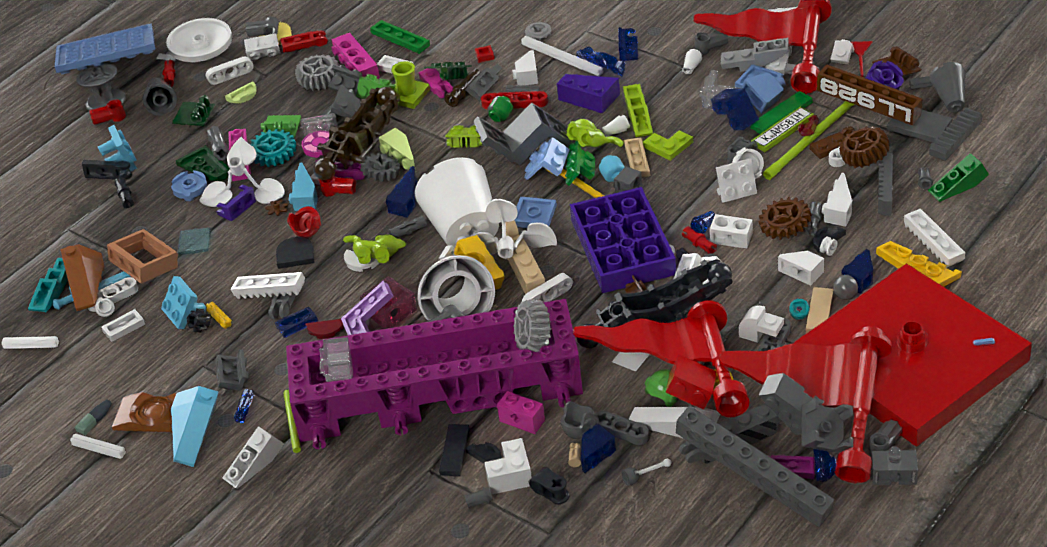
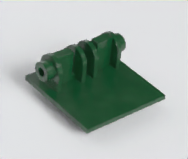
M443 62L442 65L441 63H431V66L424 68L441 69L439 75L441 79L454 80L465 79L469 75L467 67H472V65H465V62H455V65H453V62Z
M206 95L201 96L199 102H183L172 124L204 126L215 104L210 103L209 97Z

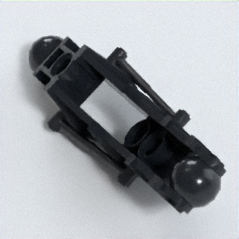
M704 259L700 262V266L690 270L685 268L681 271L682 274L659 287L655 288L651 284L647 287L648 290L629 294H620L618 292L614 295L617 301H611L608 307L602 311L599 308L595 310L601 320L595 326L612 328L636 319L671 323L687 318L686 315L695 304L702 301H710L720 293L723 294L727 291L726 288L733 283L731 268L718 259L710 262ZM707 279L709 280L708 283L702 284ZM576 337L580 346L591 349L599 344L593 340Z

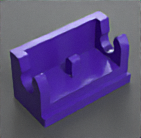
M240 185L239 188L244 191H241L238 196L226 205L218 203L216 206L221 209L217 211V214L231 222L256 202L252 187Z

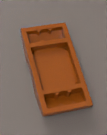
M141 392L124 397L112 429L115 431L173 432L171 407L177 393L161 397Z

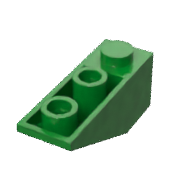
M970 153L928 189V192L941 202L976 187L989 173L983 164Z

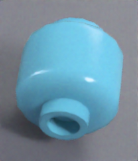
M612 155L605 156L599 165V170L607 182H614V178L625 168L620 158Z

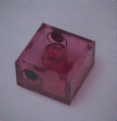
M388 276L382 281L389 285L394 297L370 317L385 329L394 327L417 310L414 293ZM379 282L374 287H372L371 289L363 293L361 296H359L360 301L365 296H367L375 287H377L381 282Z

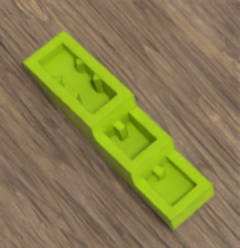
M640 84L623 86L626 106L635 137L652 135L653 130L647 104H645Z

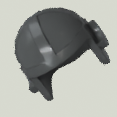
M573 401L566 403L563 409L565 411L564 415L560 420L564 433L570 438H585L596 426L597 419L592 407L578 405Z

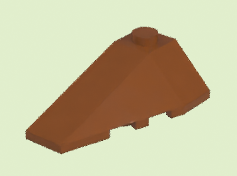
M79 244L60 249L76 311L94 307L99 293V283L102 281V271L105 269L102 254Z

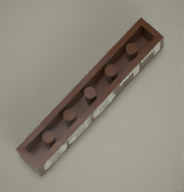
M827 64L818 73L817 91L912 126L921 116L922 98Z

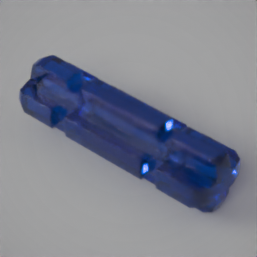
M244 389L237 411L234 414V419L237 423H243L246 419L254 397L253 390Z

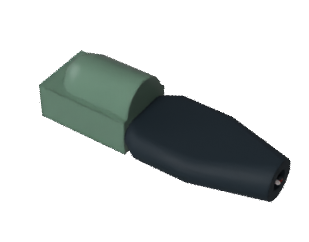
M106 399L87 413L75 426L76 432L86 435L107 414L112 405L111 401Z

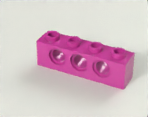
M350 32L332 39V52L335 56H338L341 64L344 63L345 67L350 71L355 69L361 72L362 77H367V74L377 76V79L380 78L378 65Z

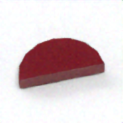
M817 115L809 117V122L806 124L801 123L798 126L800 136L814 134L819 122Z
M341 319L306 323L308 333L316 336L317 339L335 337L337 332L344 329Z

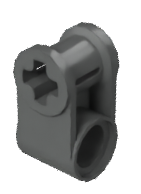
M742 136L737 137L727 148V164H731L733 158L737 155L736 152L744 147L757 150V142L744 140Z

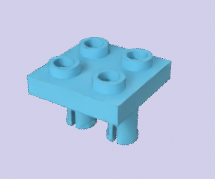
M115 125L109 127L108 129L112 136L111 140L97 146L101 155L104 156L117 149L118 152L105 158V161H127L130 163V171L137 169L134 163L137 160L121 129L117 131Z
M173 276L161 307L178 329H185L187 316L191 313L190 311H196V308L204 309V312H206L204 303H196L197 295L182 278Z

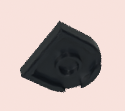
M291 237L282 241L276 249L278 269L315 263L312 242L305 237Z

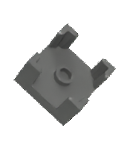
M816 398L802 405V447L833 453H840L853 447L852 437L844 440L843 420L853 416V406L846 404L836 408L819 406L824 403V400Z

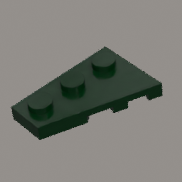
M206 145L175 160L178 167L190 172L199 171L207 179L214 182L223 181L229 177L228 171L230 168L222 160L214 157L213 152Z

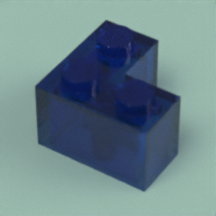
M745 88L725 89L710 99L713 110L717 115H727L733 130H744L759 120Z

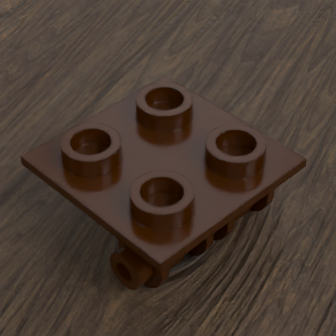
M898 46L891 48V56L872 61L873 64L878 61H882V63L892 62L902 70L903 76L922 71L918 67L920 64L918 59Z

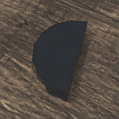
M828 227L819 229L814 234V249L819 253L820 245L825 237L828 236L831 240H839L846 235V230L841 227H837V229H828Z
M489 442L479 445L474 443L466 447V453L485 464L484 462L502 459L500 449Z

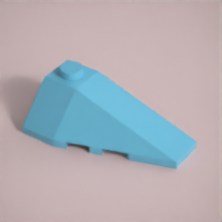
M197 386L176 394L171 407L174 462L194 467L216 405L218 391Z

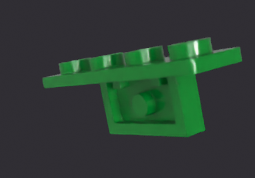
M577 140L568 147L570 150L566 158L567 171L565 174L566 185L570 186L579 173L589 180L595 175L594 156L590 152L582 150Z

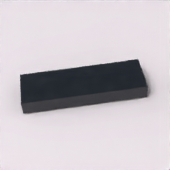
M469 424L448 425L439 468L440 476H461L470 431Z

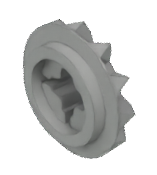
M543 22L532 23L526 27L525 35L539 41L547 39L548 36H551V27Z

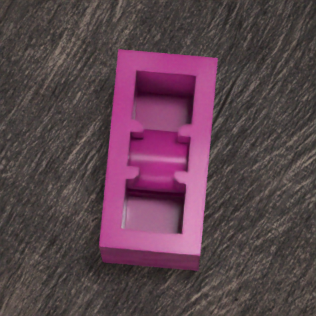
M507 391L497 404L499 422L532 434H536L545 422L544 408L540 402Z

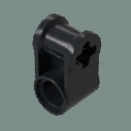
M543 467L528 481L529 486L535 493L542 495L554 504L561 505L569 499V492L566 490V479L548 467Z

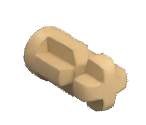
M578 442L571 443L569 446L568 464L571 467H579L581 465V445Z

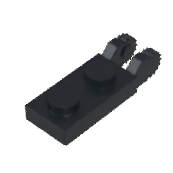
M82 161L85 178L118 180L119 177L124 179L132 177V172L128 170L130 163L127 161Z

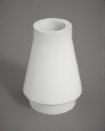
M691 49L686 53L682 69L685 74H691L702 61L700 51Z
M618 115L609 124L602 127L606 137L627 131L630 125L624 115Z

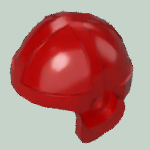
M306 206L295 214L289 213L287 222L294 234L299 237L309 238L316 234L321 226L320 215L313 207Z

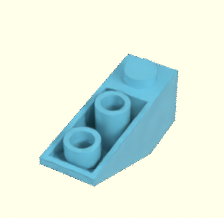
M299 163L298 170H295V181L292 182V193L289 194V202L293 205L294 211H298L306 206L316 209L318 197L315 185L303 163Z

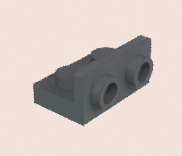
M333 65L332 69L335 71V75L328 87L339 91L340 85H343L346 88H351L356 96L359 77H362V73L355 69L350 71L343 65L339 67Z

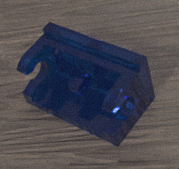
M618 28L620 61L638 60V37L628 36L629 33H635L633 28Z

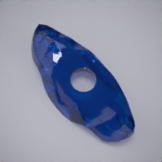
M589 46L576 52L577 57L602 68L609 69L614 74L623 77L626 66L625 61H618L613 55L605 52H595Z

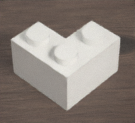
M522 438L501 442L504 458L484 462L491 495L529 487L528 481L532 477Z

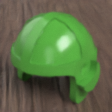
M661 369L646 379L645 392L662 399L667 407H671L677 402L676 397L665 393L671 370Z

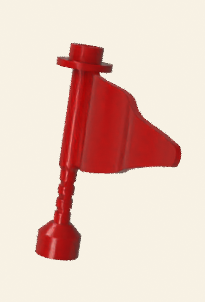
M800 0L797 8L784 12L752 8L733 15L716 13L694 15V23L710 26L728 36L749 37L758 42L788 38L789 46H803L802 63L796 65L792 70L791 86L795 91H801L805 94L812 93L817 89V77L820 71L813 65V57L817 47L819 24L826 21L831 15L832 6L829 0Z
M716 301L699 302L689 310L687 318L671 323L636 319L612 328L590 325L576 326L573 329L575 337L596 341L618 352L648 353L669 364H674L679 354L695 362H712L720 382L713 391L717 412L724 417H737L743 414L749 407V397L745 386L739 381L732 380L729 368L719 363V355L725 351L720 331L727 323V313L725 308Z
M872 326L864 327L850 338V343L819 346L793 343L767 351H723L719 355L720 365L735 369L763 385L768 375L784 373L804 387V392L812 398L816 396L824 400V403L821 404L824 407L836 408L842 404L853 406L854 420L851 434L853 447L837 455L835 475L839 479L850 483H863L870 479L872 459L863 451L867 416L870 414L877 359L888 356L892 350V342L885 336L883 330Z

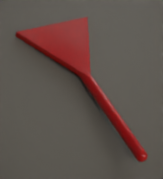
M872 41L851 42L853 43L854 52L859 56L860 76L864 77L862 56L870 47Z

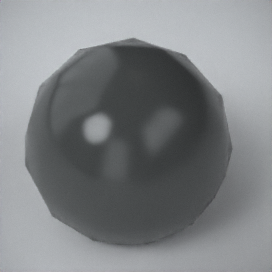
M842 275L833 283V290L840 299L848 300L857 294L858 284L852 276Z

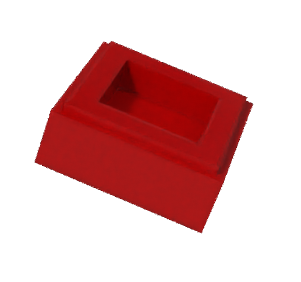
M491 45L475 48L478 63L495 59Z

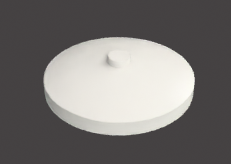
M213 18L195 19L176 27L167 38V47L170 55L180 61H205L220 55L230 46L232 33L230 27L221 20Z

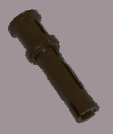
M474 69L460 85H455L451 93L445 95V102L451 107H456L459 104V100L466 97L468 85L481 71Z

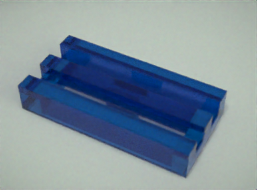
M308 306L276 321L275 326L285 338L306 328V323L318 322V318Z

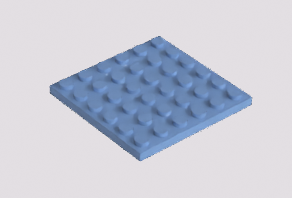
M152 24L57 45L55 57L56 73L66 74L76 68L77 70H83L93 64L94 66H100L105 61L116 62L122 57L133 58L139 53H152L153 50H156Z

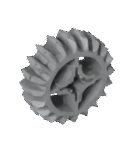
M324 54L304 58V61H300L295 70L298 84L302 88H306V90L326 89L335 75L332 66L339 67L338 61L334 57H330V55L324 56Z
M536 300L522 301L517 307L518 310L515 311L516 317H514L515 323L513 325L517 348L519 350L529 349L540 352L542 346L549 344L548 339L551 337L550 314L547 313L548 309L545 307L544 302Z

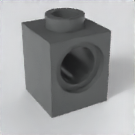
M626 166L614 178L615 193L642 187L641 171Z

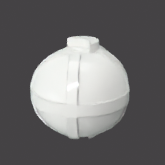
M744 147L736 152L737 155L733 158L732 163L751 158L755 179L762 175L764 161L758 151Z

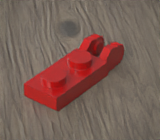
M324 30L284 37L280 41L285 53L316 45L320 47L326 45L328 39Z

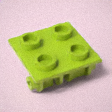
M462 125L453 126L445 136V138L450 137V139H447V146L451 148L460 146L463 148L464 138L466 148L469 147V142L470 147L482 146L479 139L480 135L476 132L475 125L470 126V128H464Z

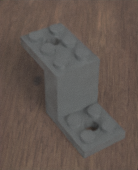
M533 103L503 132L479 116L474 120L476 132L481 137V143L486 147L490 146L497 154H503L510 162H515L519 165L548 137L550 139L553 137L567 148L571 143H575V140H569L566 135L567 125Z

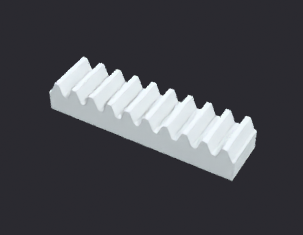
M921 209L904 215L905 227H909L910 232L913 231L914 236H918V240H922L923 245H927V249H931L932 254H936V258H940L941 263L947 265L946 268L965 259V252Z
M302 272L237 277L231 291L238 299L241 296L245 299L248 296L253 298L254 295L257 298L260 295L266 297L267 294L270 297L273 294L285 296L286 293L290 296L292 293L298 295L305 283V277Z

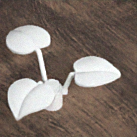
M240 137L227 155V162L230 168L228 171V185L226 186L221 181L212 182L205 188L199 200L202 204L209 207H217L218 203L227 204L233 196L232 192L228 190L231 188L232 175L241 176L243 173L258 188L254 194L259 203L270 204V201H277L285 195L283 186L272 178L263 179L260 185L255 182L244 165H249L255 160L256 151L253 146Z
M503 199L491 200L486 207V217L491 223L502 222V238L498 240L497 237L493 238L487 232L474 234L478 235L480 240L484 242L490 255L498 252V255L504 259L513 256V249H517V245L522 238L531 247L557 245L555 233L549 226L543 223L529 224L527 231H522L514 243L510 236H506L505 221L515 220L518 211L513 203Z

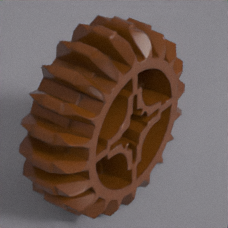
M866 126L863 129L859 128L857 131L852 130L851 134H846V138H843L839 144V153L842 160L849 167L854 166V168L860 166L863 168L867 165L870 167L871 164H876L878 160L881 161L884 156H887L890 146L889 139L880 127L875 128L872 126L868 128Z

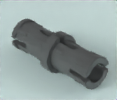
M816 201L810 204L811 221L808 222L809 226L804 229L807 235H809L810 230H812L811 235L817 232V226L821 221L822 204L820 202L817 203V207H815Z
M423 216L411 221L406 220L401 225L388 229V233L395 238L406 234L410 235L413 231L426 227V221Z

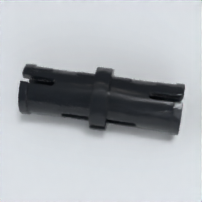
M119 177L120 183L117 179L114 181L117 195L121 199L123 207L130 208L128 203H130L131 207L134 205L131 190L127 187L126 180Z

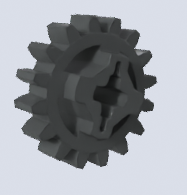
M370 154V157L365 156L364 163H361L363 175H368V179L374 178V181L377 179L381 182L384 179L390 181V178L395 179L396 175H399L400 163H398L397 159H393V156L387 157V154Z

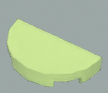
M252 81L225 95L226 101L230 103L249 101L256 94V85Z

